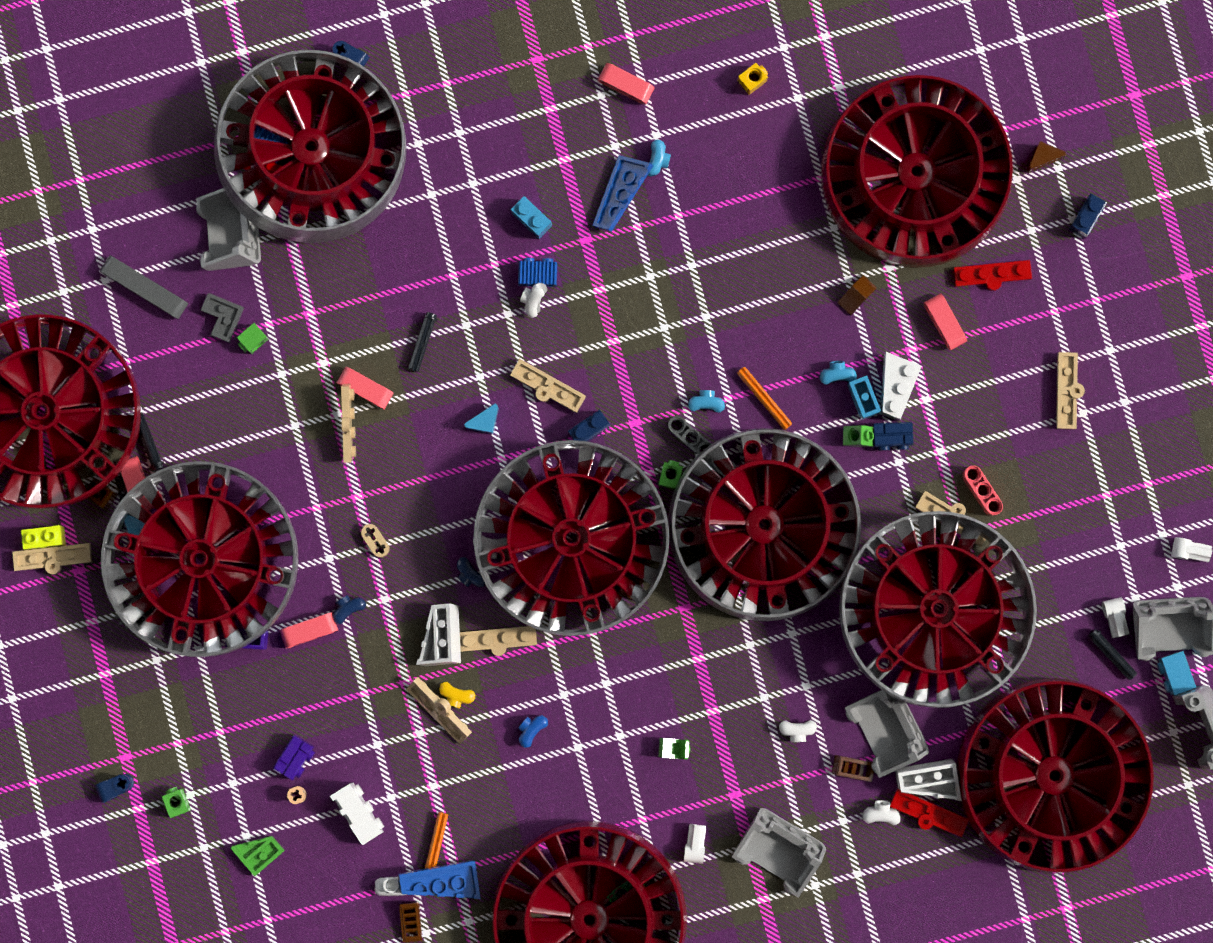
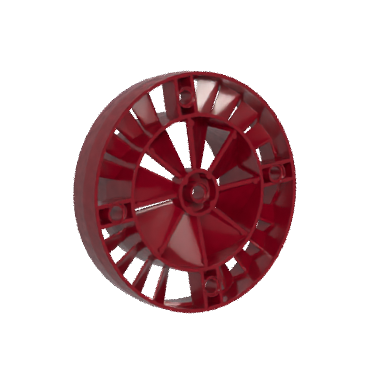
M911 75L893 78L870 88L858 96L846 107L833 125L827 138L821 161V186L824 200L833 221L851 243L869 256L901 267L921 268L941 265L953 261L974 249L986 238L1001 218L1012 186L1013 162L1011 148L1006 132L998 117L979 96L966 87L935 76ZM905 84L907 104L899 106L891 86ZM921 84H927L925 102H921ZM943 88L950 90L944 106L938 105ZM870 95L881 116L876 122L857 104ZM963 98L970 102L959 115L955 111ZM885 99L889 100L891 106L884 107L881 101ZM982 112L994 129L976 136L968 123ZM904 116L911 154H908L894 122L899 117ZM846 117L847 119H849L851 122H853L855 125H857L859 128L865 131L866 134L864 135L856 129L849 126L848 124L844 123V118ZM937 122H944L945 124L940 130L927 155H925V150L928 146V143L931 139ZM834 137L859 148L856 150L834 143ZM987 139L990 141L991 146L985 147L981 141ZM868 141L898 160L900 164L896 165L865 152ZM1003 147L1004 159L983 161V155ZM968 152L971 153V155L935 167V165L955 158L957 156L963 155ZM830 160L852 162L854 165H829ZM912 169H919L921 171V175L914 176L912 174ZM983 172L1007 173V181L983 179L982 175ZM893 177L898 179L872 191L867 183ZM853 179V188L834 195L831 182ZM950 188H953V189H955V190H957V191H960V192H962V193H964V194H967L968 197L965 196V195H963V194H961V193H958V192H956V191H954V190H952V189H950ZM979 188L1004 195L1001 204L978 195ZM907 190L908 193L903 202L899 214L896 215L893 212L897 207L899 201L901 200L902 196L904 195L905 191ZM922 191H924L935 219L933 220ZM847 197L851 200V205L845 206L841 200ZM971 203L994 216L990 224L968 208ZM863 206L868 215L853 227L844 216V213ZM961 216L979 233L977 237L963 246H960L951 226ZM878 223L882 227L871 242L866 238ZM892 232H896L898 236L893 252L886 250ZM928 234L933 235L940 254L930 255ZM910 235L916 236L915 256L908 255ZM942 238H949L951 245L945 246L942 243Z
M49 314L21 316L0 323V340L5 337L13 354L0 361V414L21 413L22 415L21 417L0 422V474L7 466L14 469L3 492H0V500L25 508L51 509L72 505L91 497L117 477L131 457L137 442L141 424V404L137 384L129 365L118 349L104 336L89 326L70 318ZM49 325L48 347H41L40 326ZM63 326L72 328L65 351L58 350ZM19 330H27L31 348H23ZM85 333L95 337L77 357L74 356ZM97 349L99 352L98 356L95 359H91V351ZM113 352L125 368V371L102 382L95 370ZM36 362H38L40 391L38 386ZM8 382L25 397V400L5 387V384ZM131 384L132 393L110 398L109 391ZM101 403L99 407L62 410V408ZM41 407H45V415L39 417L38 410ZM134 407V415H113L112 409ZM58 423L91 445L84 449L58 426ZM28 426L31 427L15 459H12L6 452L7 449ZM112 427L131 430L130 438L111 433ZM43 431L47 432L56 470L44 469ZM106 444L123 452L117 465L101 452ZM98 458L103 459V465L100 468L95 466V461ZM86 466L103 479L89 491H87L77 471ZM30 475L25 500L20 501L26 476ZM61 476L65 477L71 499L67 501L64 495ZM43 478H47L48 503L42 504Z
M1060 678L1038 679L1017 684L990 700L970 723L960 745L956 767L962 800L960 803L966 818L969 820V824L979 838L992 851L1015 865L1028 870L1052 874L1071 873L1091 868L1109 859L1125 847L1134 837L1146 817L1151 803L1154 784L1153 763L1147 741L1138 724L1127 710L1111 696L1091 685ZM1042 685H1046L1048 711H1044L1040 690ZM1063 685L1080 688L1070 713L1062 712ZM1023 691L1032 715H1027L1017 693ZM1100 697L1111 703L1112 706L1098 724H1095L1090 719ZM1084 699L1089 702L1087 710L1081 708V702ZM1003 703L1016 720V723L1012 724L998 707L1000 704ZM1126 717L1129 723L1109 736L1107 733ZM986 719L1004 733L999 740L978 731ZM1043 720L1050 753L1049 757L1046 756L1035 727V723ZM1077 723L1088 726L1066 758H1062ZM981 738H985L988 742L987 747L981 749L978 744ZM1136 738L1140 741V744L1119 751L1117 748ZM1010 747L1037 765L1033 766L1007 754ZM971 748L991 757L989 770L967 768ZM1108 756L1112 761V764L1073 771L1075 767ZM1145 760L1146 767L1124 769V764ZM1053 770H1056L1059 775L1055 781H1052L1049 776ZM1033 780L1035 781L1034 783L1022 786L1020 788L1008 792L1004 791L1005 787ZM1125 782L1146 784L1142 805L1123 796ZM990 783V788L968 792L967 784ZM1073 784L1085 791H1088L1106 800V806L1100 804L1099 802L1095 801L1094 799L1075 789L1071 785ZM1045 793L1031 825L1028 826L1027 824L1033 812L1035 811L1042 795ZM1059 794H1061L1063 803L1069 816L1073 828L1072 833H1070V829L1067 823V819L1064 813V809ZM994 799L995 806L975 814L973 807ZM1124 802L1129 804V810L1126 813L1121 811V805ZM1114 813L1134 822L1127 834L1109 820ZM1003 814L1006 820L988 835L983 828ZM1017 827L1019 830L1009 853H1007L1000 847V844L1012 829ZM1102 828L1116 846L1109 850L1096 830ZM1085 836L1097 858L1091 862L1088 861L1080 838ZM1038 838L1052 841L1050 868L1028 863ZM1022 841L1027 843V849L1024 852H1021L1018 848L1019 843ZM1063 841L1070 842L1074 867H1066Z
M581 821L568 823L552 828L530 841L520 850L505 870L499 882L493 903L492 931L495 943H500L498 930H524L527 943H560L573 932L575 934L566 943H586L587 939L589 943H606L601 936L602 934L612 943H671L652 938L653 930H680L678 943H684L686 937L687 912L684 893L680 881L668 860L652 843L639 834L619 825L606 822ZM580 830V855L566 858L559 834ZM599 830L612 832L606 856L599 855ZM592 836L595 839V844L587 846L584 843V838ZM630 839L634 843L621 863L618 859L627 840ZM543 841L557 863L554 866L549 864L537 846ZM649 852L653 857L637 873L633 872L634 867ZM523 856H526L543 873L540 879L520 862ZM591 865H597L593 898L590 899ZM662 870H665L668 874L648 887L644 886L646 881ZM509 875L533 887L532 892L529 893L506 882ZM555 875L577 904L551 879L552 876ZM627 880L634 886L605 908L604 905L610 900L606 897L614 889ZM622 887L618 888V889L615 891L614 895H615ZM673 891L676 892L680 909H653L651 899ZM501 897L527 903L525 909H498ZM531 913L570 917V919L532 918ZM510 914L515 915L517 923L509 924L507 916ZM589 914L593 915L595 922L587 924L584 921V917ZM667 914L673 918V922L668 925L662 921V917ZM609 919L647 920V930L609 923Z

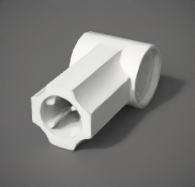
M1174 538L1171 557L1209 562L1212 555V546L1194 543L1192 540L1185 538Z
M1122 597L1102 601L1103 612L1108 619L1112 638L1128 635L1129 631L1125 618L1126 609Z
M689 824L684 862L703 864L706 826Z

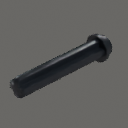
M426 312L423 315L424 321L408 367L409 370L419 372L434 323L438 321L436 319L437 315Z
M141 412L139 435L151 464L149 467L155 472L164 468V461H161L145 416Z
M1094 629L1087 636L1089 641H1092L1128 680H1132L1137 675V672L1100 634V630Z

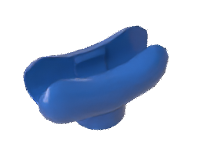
M538 715L531 720L527 716L518 729L522 732L519 736V743L522 747H530L536 734L548 726V719L546 717Z

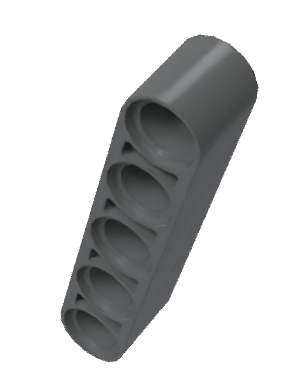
M109 255L100 269V272L176 319L180 318L189 304Z
M675 416L668 422L669 431L697 456L700 454L702 446L711 445L707 439L683 418ZM673 421H680L682 428L678 431L673 430L671 427ZM688 433L695 434L696 441L694 443L686 441L685 437ZM709 456L703 458L721 477L724 476Z

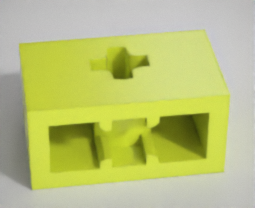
M63 526L21 530L24 550L66 546L65 529Z

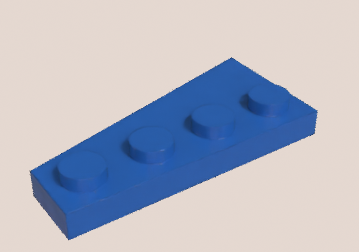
M618 155L592 226L612 232L654 165L649 162Z
M475 860L398 874L401 894L480 899Z

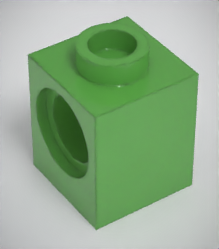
M255 323L237 337L240 341L238 345L244 352L249 351L251 354L269 340Z
M863 425L844 426V446H873L874 427Z
M669 460L668 463L664 462L658 486L675 490L683 468L679 466V462ZM673 469L677 474L676 478L668 479L665 474L666 471Z
M177 787L166 791L167 795L162 796L170 818L191 811L183 789L178 790ZM174 796L180 799L178 807H174L171 803Z

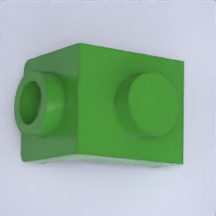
M660 738V758L688 760V755L690 754L689 740Z

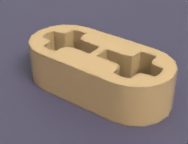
M373 524L365 525L361 530V535L372 553L379 558L387 556L390 547L379 529ZM367 528H370L371 530L375 529V532L373 533V535L376 538L375 540H373L370 536L366 537L365 534H367ZM378 541L381 546H386L383 554L376 552L378 547L375 542Z

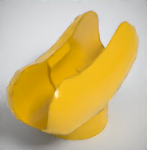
M448 682L441 683L439 687L440 694L447 698L451 706L459 709L462 703H472L476 696L474 691L457 689Z

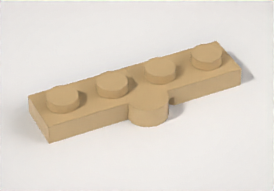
M1057 353L1056 429H1077L1076 399L1081 398L1085 392L1083 385L1077 383L1078 353Z
M520 358L510 374L511 377L535 389L536 397L539 401L546 402L551 398L575 413L578 412L586 398V395Z
M342 384L343 463H351L353 457H356V446H352V438L356 436L355 427H352V419H355V408H351V400H354V389H351V384Z
M924 491L915 506L921 512L944 511L963 515L966 513V508L963 504L956 503L950 506ZM958 526L957 534L961 535L964 527ZM979 535L974 544L982 547L985 539Z
M85 543L13 552L14 571L45 568L50 574H58L62 566L92 563L91 544Z
M530 626L460 632V652L491 649L494 655L502 656L509 647L537 645L536 629Z
M419 677L408 686L406 690L459 744L472 733L467 725L451 710L450 703L446 699L435 695Z

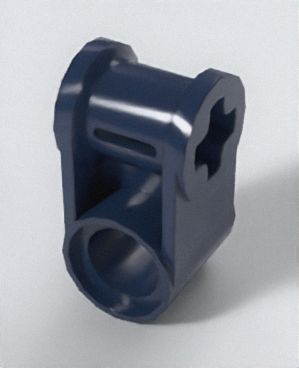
M338 41L333 45V53L338 54V49L342 50L344 48L345 53L341 52L339 55L347 57L363 67L370 58L365 52L344 41Z
M129 774L118 775L96 784L95 789L101 802L105 803L131 790L134 786V779ZM123 780L127 781L125 786H121L120 784L121 782H123Z

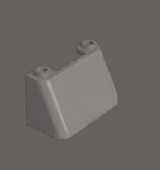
M224 188L196 198V211L199 216L207 220L209 252L202 253L200 258L201 267L207 271L252 266L260 263L259 227L238 211L227 196ZM245 190L240 192L242 197L248 193Z
M1190 597L1140 600L1133 603L1135 646L1138 659L1151 660L1156 656V651L1193 649L1200 657L1213 655V605L1208 598Z
M881 689L845 707L846 716L849 721L859 722L875 755L872 769L879 778L914 763L928 754L927 743L906 702L887 694Z
M1201 685L1172 697L1176 705H1184L1188 711H1199L1211 744L1203 746L1204 753L1197 761L1201 769L1211 770L1213 769V690L1209 686Z
M761 808L735 849L732 858L742 865L749 864L751 861L755 862L783 879L785 891L799 898L822 863L826 847L822 842L775 813Z

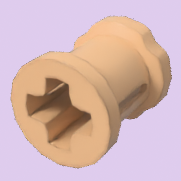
M301 786L293 787L287 793V797L292 804L302 803L307 796L306 790ZM299 790V794L302 796L295 800V796L292 794Z

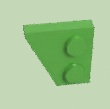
M273 836L231 847L232 851L254 877L285 851Z

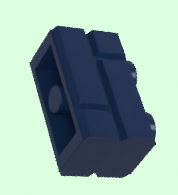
M1090 193L1068 230L1085 239L1090 234L1107 202Z
M599 409L592 416H589L570 429L568 433L573 440L589 442L609 429L611 425Z
M912 422L874 423L872 425L874 427L873 448H878V451H889L890 447H897V450H909V446H913Z

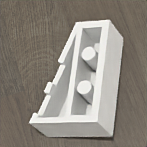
M885 352L880 414L899 421L922 366Z
M454 604L432 605L426 625L425 639L421 644L422 651L416 665L435 666L461 663L459 607Z
M953 759L902 767L895 771L897 785L901 792L962 801L956 763Z
M353 782L330 797L333 801H336L340 808V813L342 816H345L350 824V828L360 843L364 845L383 833L382 828L384 825L379 817H374L372 813L374 809L369 801L365 802L362 795L364 792L359 784L355 785Z

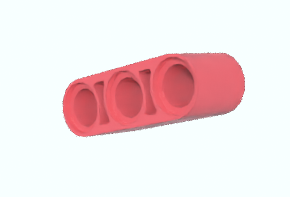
M610 63L605 64L597 79L601 84L643 105L647 104L655 89L650 83Z
M941 293L924 302L925 309L950 351L967 342L962 328Z
M347 366L336 382L340 386L342 384H351V389H354L356 395L384 410L394 394L387 388Z
M138 456L129 458L125 467L121 470L127 492L146 478ZM145 496L139 499V502L148 510L155 508Z
M977 466L967 467L962 473V478L983 511L989 516L999 514L1003 509V503L981 469ZM969 470L976 472L977 477L975 480L968 478L967 473ZM979 486L986 487V496H981L978 493ZM990 502L997 504L998 509L996 512L989 510Z
M331 612L279 631L285 649L337 632L338 627L333 621Z

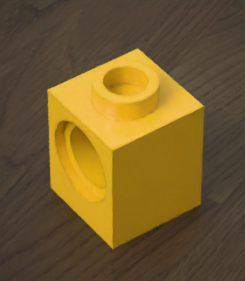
M755 63L739 75L737 81L750 95L767 82L768 72L762 65L759 66ZM756 74L759 76V80L753 82L749 79V76Z

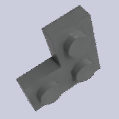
M208 293L201 311L218 318L211 335L230 343L244 307Z

